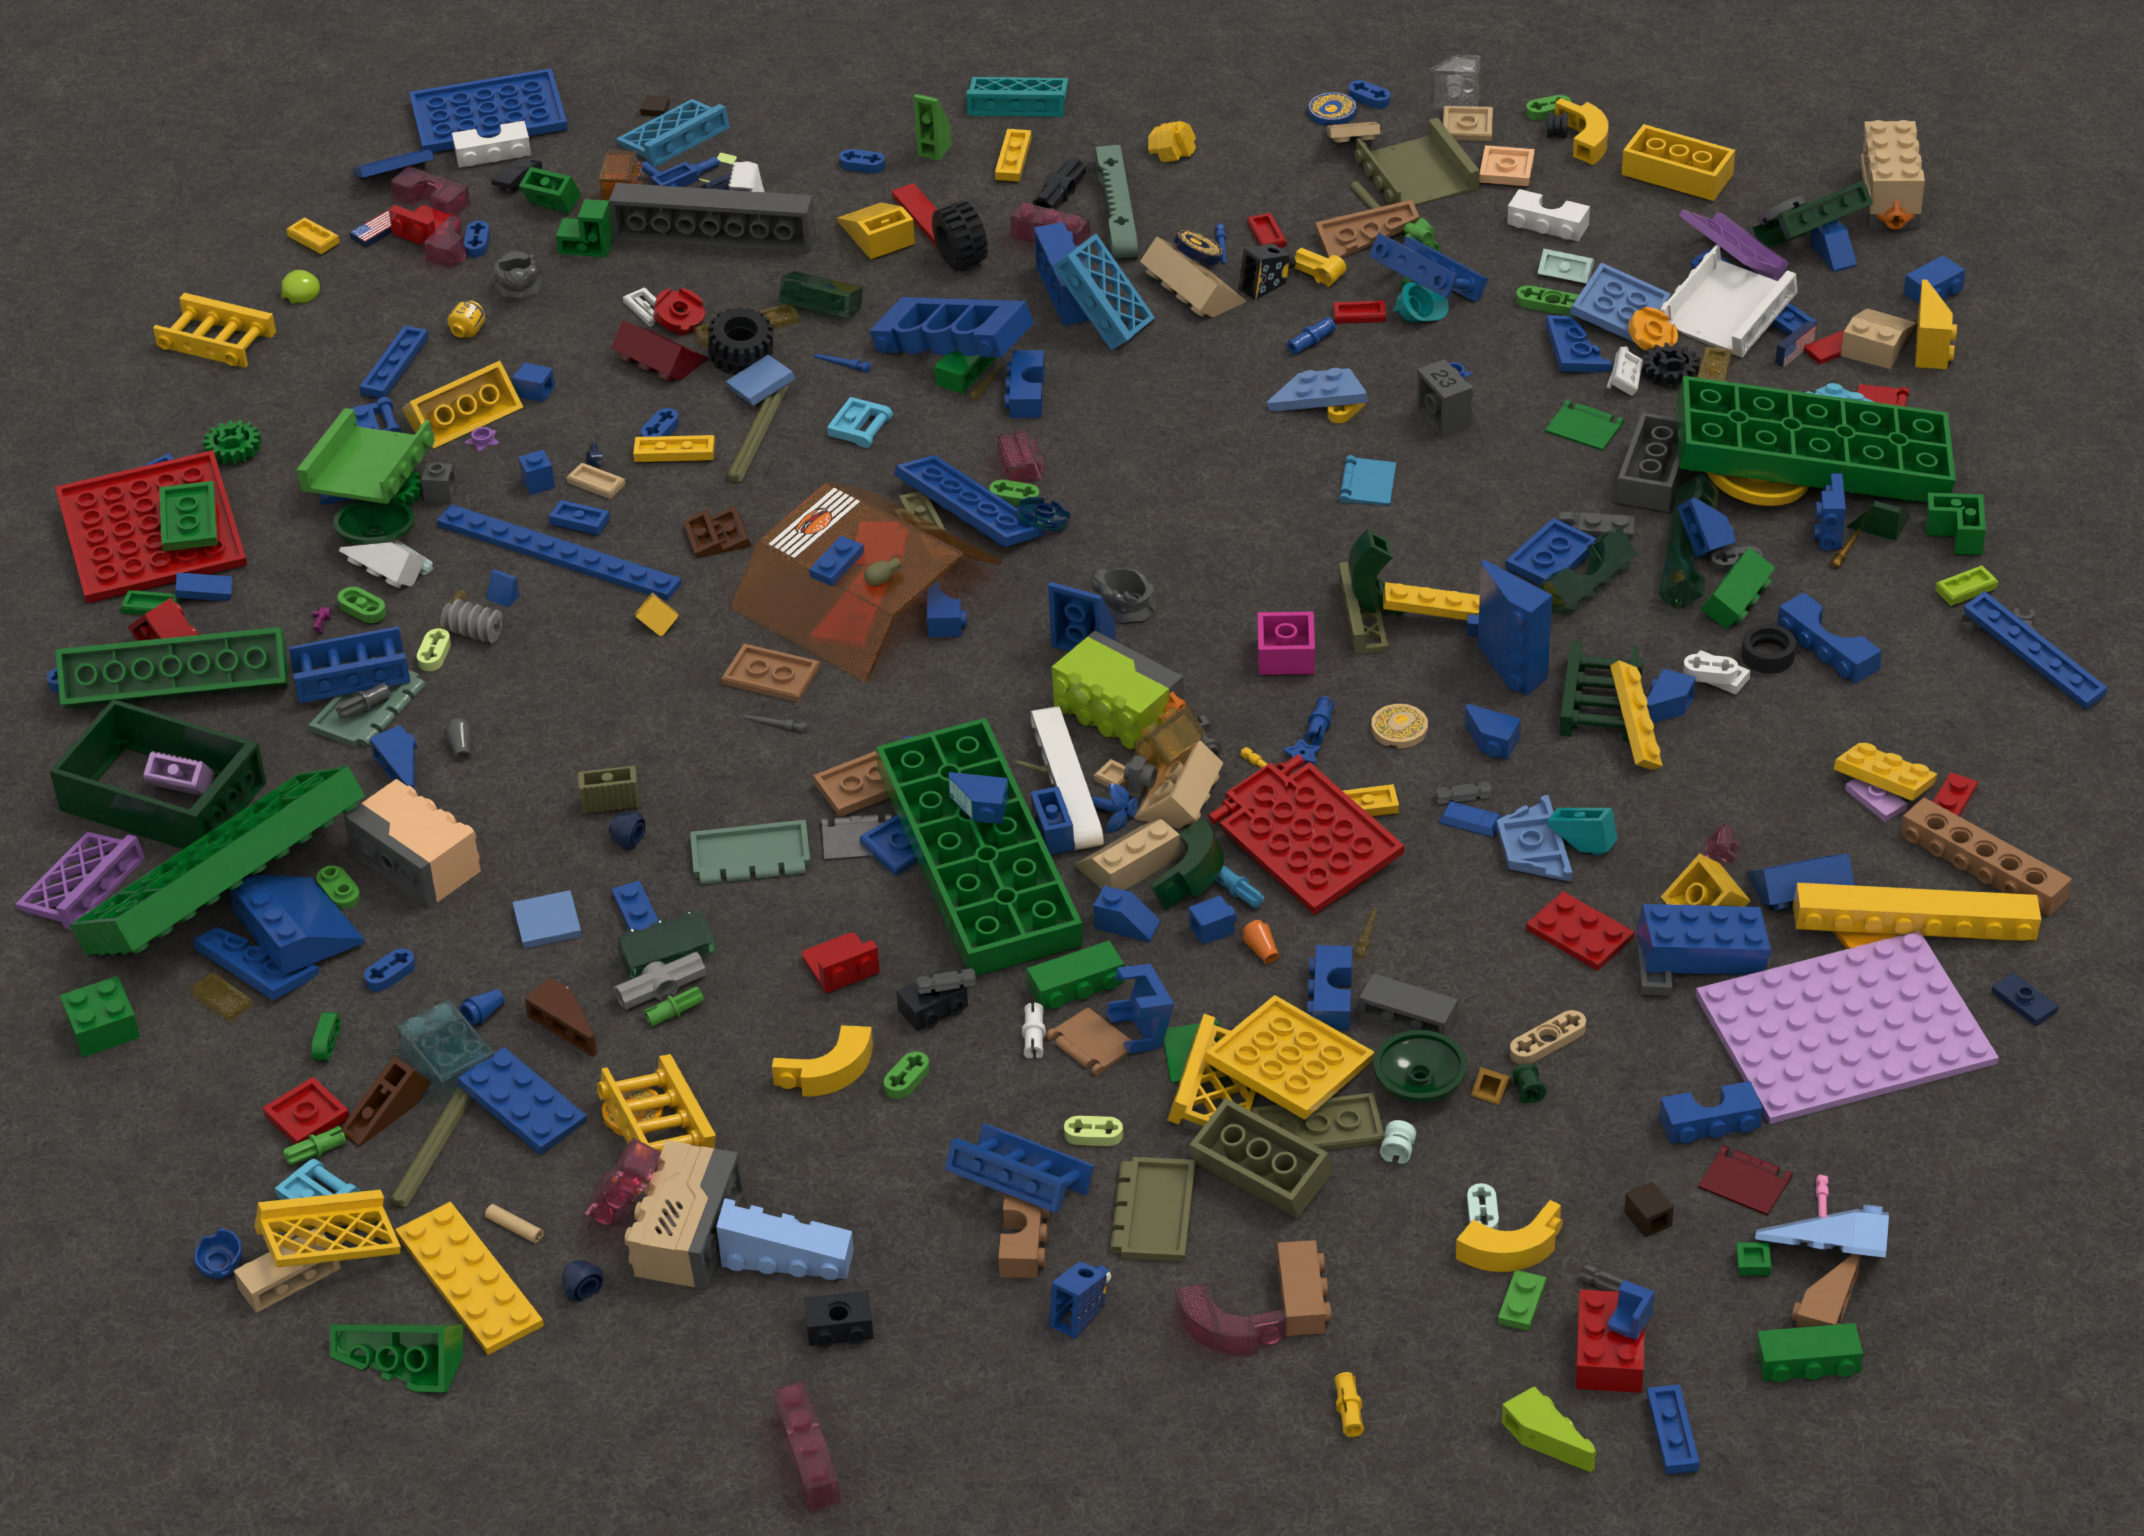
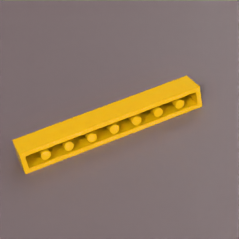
M1797 883L1793 901L1795 927L1801 930L1898 935L1921 932L1923 936L2029 941L2037 940L2041 924L2037 895Z

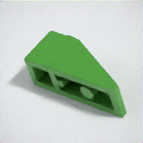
M915 94L913 98L917 154L921 157L940 161L952 145L951 126L938 99Z

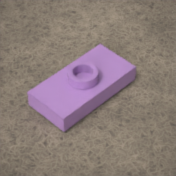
M1856 778L1846 783L1845 790L1884 822L1907 810L1908 803L1894 793Z

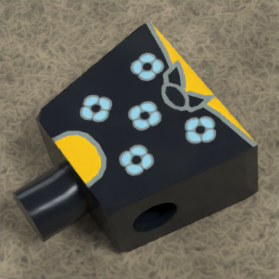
M1274 244L1245 248L1243 250L1238 289L1252 299L1257 300L1286 284L1288 269L1294 268L1296 265L1295 257Z

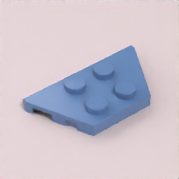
M1331 368L1325 371L1307 370L1303 373H1298L1267 401L1268 410L1285 411L1368 403L1365 389L1350 368Z
M1548 795L1540 797V803L1531 808L1525 805L1517 809L1515 813L1498 819L1496 823L1497 833L1508 869L1572 881L1573 872L1562 837L1551 829L1547 823V820L1554 813Z

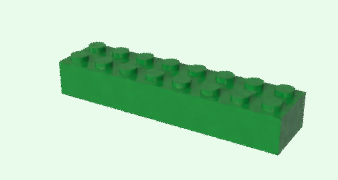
M281 627L55 649L60 705L65 708L109 704L113 699L121 702L289 686L285 631Z

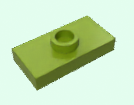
M1981 565L1937 582L1935 591L1950 606L1974 598L1984 591L1987 593L1997 589L1998 580Z

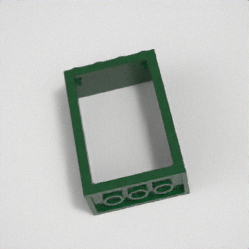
M114 699L100 712L93 723L84 730L78 740L69 747L68 751L50 770L60 811L180 849L186 848L245 809L267 783L258 743ZM125 749L148 756L154 751L155 753H164L172 757L175 755L177 758L180 756L182 759L202 761L213 770L214 776L217 777L190 810L98 782Z

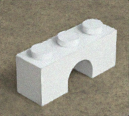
M525 122L500 125L501 133L492 138L480 137L476 129L452 133L459 168L530 156V142Z
M1521 189L1517 191L1508 205V225L1574 241H1579L1589 226L1590 206L1566 201L1558 209H1546L1542 207L1543 195Z

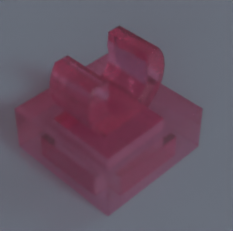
M1723 823L1707 839L1704 856L1714 861L1721 857L1725 862H1733L1738 855L1732 851H1736L1740 846L1736 840L1731 839L1733 828Z

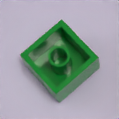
M118 976L60 995L65 1018L82 1057L140 1038L135 1014Z

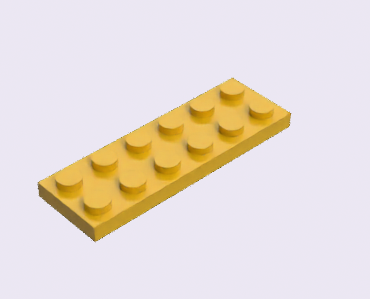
M451 1201L395 1229L398 1239L487 1355L544 1326L541 1316Z

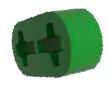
M322 1012L312 1041L311 1053L314 1061H330L341 1029L340 1013Z

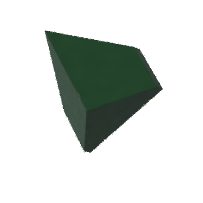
M1875 501L1870 509L1846 527L1856 530L1861 529L1863 532L1896 541L1910 518V514L1902 508Z

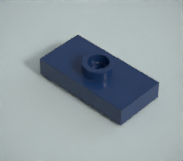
M2014 972L1992 986L1991 993L2034 1026H2038L2058 1012V1005Z

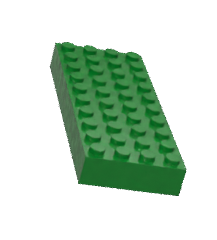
M1683 376L1676 400L1680 469L1825 489V485H1830L1831 474H1842L1843 488L1846 492L1927 503L1928 493H1952L1956 478L1948 412Z
M986 718L876 747L879 775L965 969L972 968L975 976L1083 946L1082 921ZM949 772L1007 778L1008 801L1003 823L973 821L949 796Z
M348 766L298 773L70 923L69 927L87 955L98 954L103 956L107 953L115 955L119 952L124 955L132 951L134 954L139 953L150 945L148 941L155 936L160 938L170 933L174 929L172 925L179 920L184 922L197 914L196 909L203 904L208 906L221 898L219 894L225 889L230 891L244 883L243 877L249 873L254 875L261 872L267 867V861L273 857L276 860L290 852L288 847L296 842L301 844L309 840L313 836L312 831L318 827L323 829L336 821L334 817L339 813L345 814L358 806L357 801L365 797Z

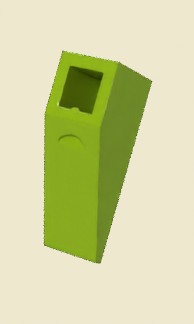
M1535 1386L1503 1403L1502 1424L1522 1445L1588 1472L1595 1470L1596 1450L1592 1442L1584 1439L1575 1430L1572 1421L1567 1417H1563L1555 1408L1552 1400L1546 1395L1543 1396Z

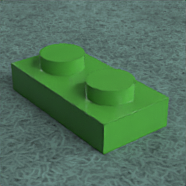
M1515 1270L1498 1316V1324L1530 1331L1546 1285V1277Z

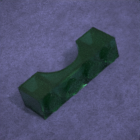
M1621 527L1603 533L1587 546L1589 566L1585 575L1577 574L1567 567L1552 573L1536 586L1552 595L1551 613L1556 614L1563 611L1564 614L1573 611L1579 606L1577 601L1591 597L1596 593L1594 589L1596 586L1599 585L1601 587L1613 579L1612 574L1615 571L1619 573L1631 565L1629 560L1636 556L1637 552Z

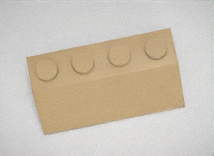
M1159 237L1155 238L1140 260L1148 268L1146 270L1147 274L1156 280L1162 279L1161 285L1171 292L1175 290L1177 292L1176 297L1187 305L1191 303L1193 305L1191 310L1202 317L1205 314L1215 317L1247 301L1186 251Z

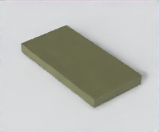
M1374 1092L1330 1098L1305 1120L1278 1104L1251 1108V1112L1324 1151L1382 1144V1141L1385 1139Z

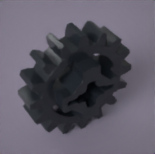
M1664 343V347H1660L1656 344L1654 345V350L1647 349V355H1643L1642 373H1646V379L1653 378V384L1662 382L1663 387L1672 384L1676 388L1677 384L1682 382L1683 376L1695 377V375L1699 374V357H1696L1695 351L1688 352V346L1681 348L1678 343H1675L1674 346Z

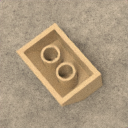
M1201 740L1163 760L1158 768L1155 785L1153 788H1148L1134 819L1146 822L1162 819L1170 827L1177 829L1185 825H1193L1201 816L1200 810L1210 797L1209 791L1219 779L1218 773L1223 762Z
M1162 819L1138 827L1077 862L1075 866L1101 889L1103 886L1126 890L1180 858V834Z

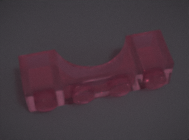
M805 1381L772 1389L775 1413L783 1437H786L788 1440L808 1512L840 1504L838 1478Z

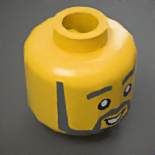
M461 301L457 303L447 318L448 326L451 332L459 338H472L476 336L485 322L483 308L474 301Z

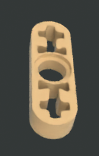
M1575 1010L1565 1011L1515 1038L1510 1044V1058L1519 1065L1534 1063L1580 1038L1586 1031L1585 1016ZM1544 1035H1551L1556 1040L1545 1042L1540 1038Z

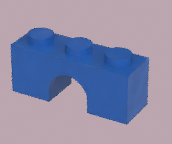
M1044 350L1012 351V361H1007L1006 393L1010 394H1005V409H1010V418H1042V385H1044L1045 372Z
M1316 945V957H1310L1309 975L1315 976V979H1309L1308 997H1314V1001H1308L1307 1014L1335 1030L1350 1031L1351 989H1337L1336 987H1351L1352 946Z
M1748 1081L1721 1086L1719 1106L1703 1107L1694 1100L1691 1092L1661 1097L1659 1117L1671 1144L1677 1142L1690 1143L1699 1138L1710 1136L1719 1138L1726 1133L1736 1131L1750 1132L1755 1128L1761 1127L1763 1107L1752 1082Z

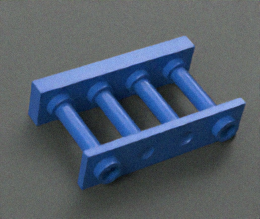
M1378 233L1368 256L1448 299L1453 290L1477 302L1481 299L1489 279L1412 237H1406L1402 245Z
M399 626L288 647L293 672L302 671L293 674L299 703L366 691L380 683L392 686L410 682L405 653L396 654L397 652H403ZM385 655V657L368 660V658ZM355 660H357V662H353V663H348V664H343V665L340 664V663H344V662H350V661H355ZM328 665L330 666V667H327V668H321V669L313 670V668H318V667H323V666H328Z
M984 1123L981 1127L978 1145L958 1138L951 1141L945 1170L1056 1213L1061 1210L1066 1188L1083 1195L1087 1194L1095 1165Z

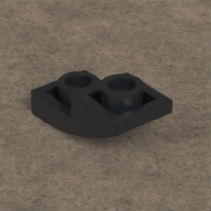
M527 158L518 159L501 169L492 178L491 185L500 186L503 191H515L529 168L542 169V162Z

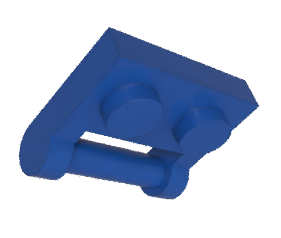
M381 397L376 403L350 408L355 411L358 427L380 430L375 414L382 413L387 426L386 429L382 430L402 433V429L396 423L392 412L393 404L389 397Z

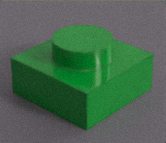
M1769 1242L1736 1243L1738 1276H1771Z

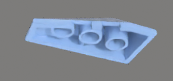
M1863 1205V1210L1854 1209L1757 1229L1755 1239L1790 1245H1800L1801 1242H1806L1807 1246L1817 1249H1833V1246H1840V1250L1844 1253L1886 1258L1889 1213L1882 1212V1206Z

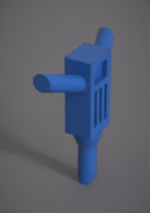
M712 157L699 164L689 165L687 162H684L663 172H660L644 161L640 164L639 168L651 177V185L685 187L698 181L697 178L703 172L720 165V161L716 157Z

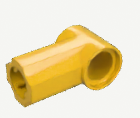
M1303 248L1296 251V265L1294 268L1314 276L1317 283L1322 282L1327 287H1330L1346 273V264L1337 255H1331L1326 258Z

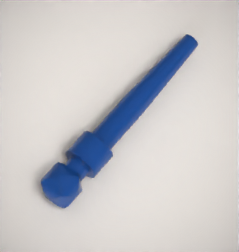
M1217 223L1215 232L1219 252L1221 253V263L1226 264L1225 225Z
M821 354L814 355L815 358L847 366L854 370L860 369L862 372H868L871 369L869 362L861 363L860 360L855 359L847 360Z

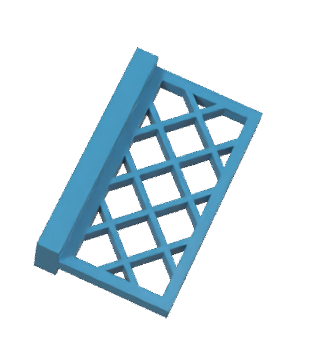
M691 99L616 138V141L625 149L645 157L647 163L656 167L730 128L726 107L718 104L712 108Z
M1097 234L1091 236L1052 265L1111 350L1128 341L1135 333L1155 318ZM1091 243L1098 251V256L1090 253ZM1078 257L1084 258V266ZM1091 261L1098 263V272L1091 270ZM1105 266L1110 268L1113 278L1105 275ZM1093 278L1098 279L1099 287L1097 286ZM1106 283L1113 285V293L1106 291ZM1120 288L1126 291L1127 298L1120 296ZM1107 299L1113 301V307L1111 306V304L1109 303V301H1108ZM1120 304L1128 306V315L1121 313ZM1135 309L1139 310L1144 320L1135 318ZM1122 320L1128 322V329Z

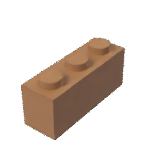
M1316 1240L1277 1243L1278 1269L1286 1336L1325 1333V1322H1331L1330 1302H1324L1323 1297H1328L1327 1278H1321L1320 1272H1325L1324 1254L1317 1253Z

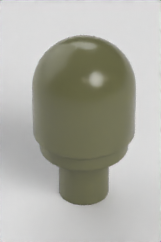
M897 558L887 563L885 560L877 561L866 568L864 580L868 585L878 587L893 577L892 572L901 568V563Z

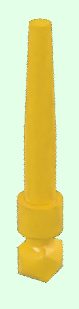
M1248 747L1241 750L1240 756L1245 760L1249 759L1248 761L1252 765H1257L1261 769L1267 765L1261 756L1252 753V750Z

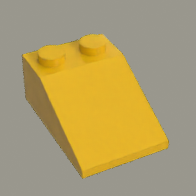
M1922 280L1915 367L1947 369L1948 361H1953L1955 345H1950L1951 340H1956L1957 324H1952L1953 313L1928 280Z

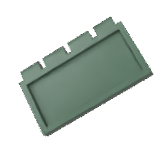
M408 670L410 682L387 686L391 698L374 705L368 712L360 711L343 719L338 716L335 707L337 704L355 697L356 693L335 696L309 724V730L357 748L358 745L368 748L371 745L370 738L378 735V731L383 732L395 719L394 714L399 715L411 702L410 697L415 698L426 684L419 678L418 673Z
M806 820L690 832L694 878H700L701 885L721 883L722 875H726L727 882L750 880V872L756 873V879L780 877L779 869H785V876L806 874L805 867L811 866Z

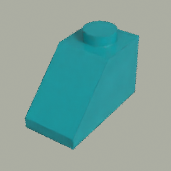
M1557 808L1547 820L1548 826L1579 852H1592L1593 855H1602L1608 853L1618 840L1612 808Z

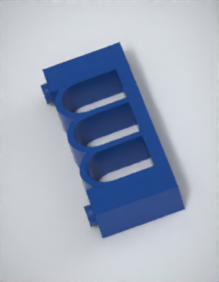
M901 297L869 332L876 350L883 353H898L902 349L903 352L912 354L930 349L933 354L937 355L949 354L959 350L965 356L980 354L981 357H1003L1034 322L1026 301Z

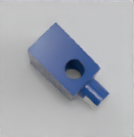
M1078 1262L1052 1282L1049 1326L1077 1339L1105 1306L1106 1284L1111 1280L1109 1270L1101 1265L1094 1268L1084 1262ZM1070 1310L1072 1311V1316L1068 1320L1071 1326L1061 1321Z

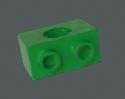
M534 167L529 168L519 185L529 203L565 213H571L581 196V192L571 176Z

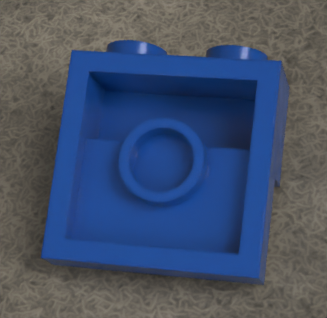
M1831 474L1830 485H1825V491L1821 493V502H1816L1815 518L1819 519V523H1814L1813 539L1819 540V549H1842L1846 511L1842 474Z

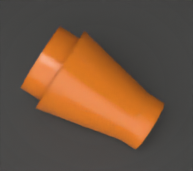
M1254 920L1248 923L1242 930L1243 942L1262 959L1265 965L1278 960L1280 954L1276 949L1269 925L1261 920Z

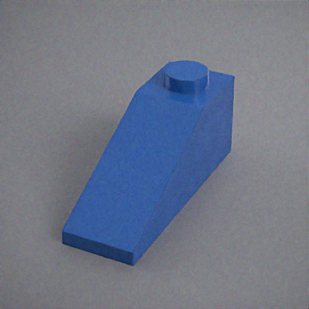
M399 725L371 737L370 743L373 757L392 781L397 779L406 786H411L416 791L415 749H417V743L411 733L407 734L402 726Z

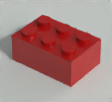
M1580 1290L1576 1389L1642 1393L1644 1329L1637 1340L1608 1329V1321L1618 1305V1292Z

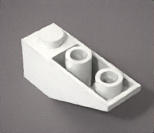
M391 542L340 547L339 550L349 556L347 561L360 567L364 564L367 566V572L378 577L384 575L387 577L385 582L398 588L402 584L412 586L415 583L426 557L408 547Z

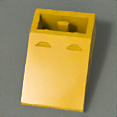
M878 203L837 218V222L870 260L915 244L914 220L902 206Z

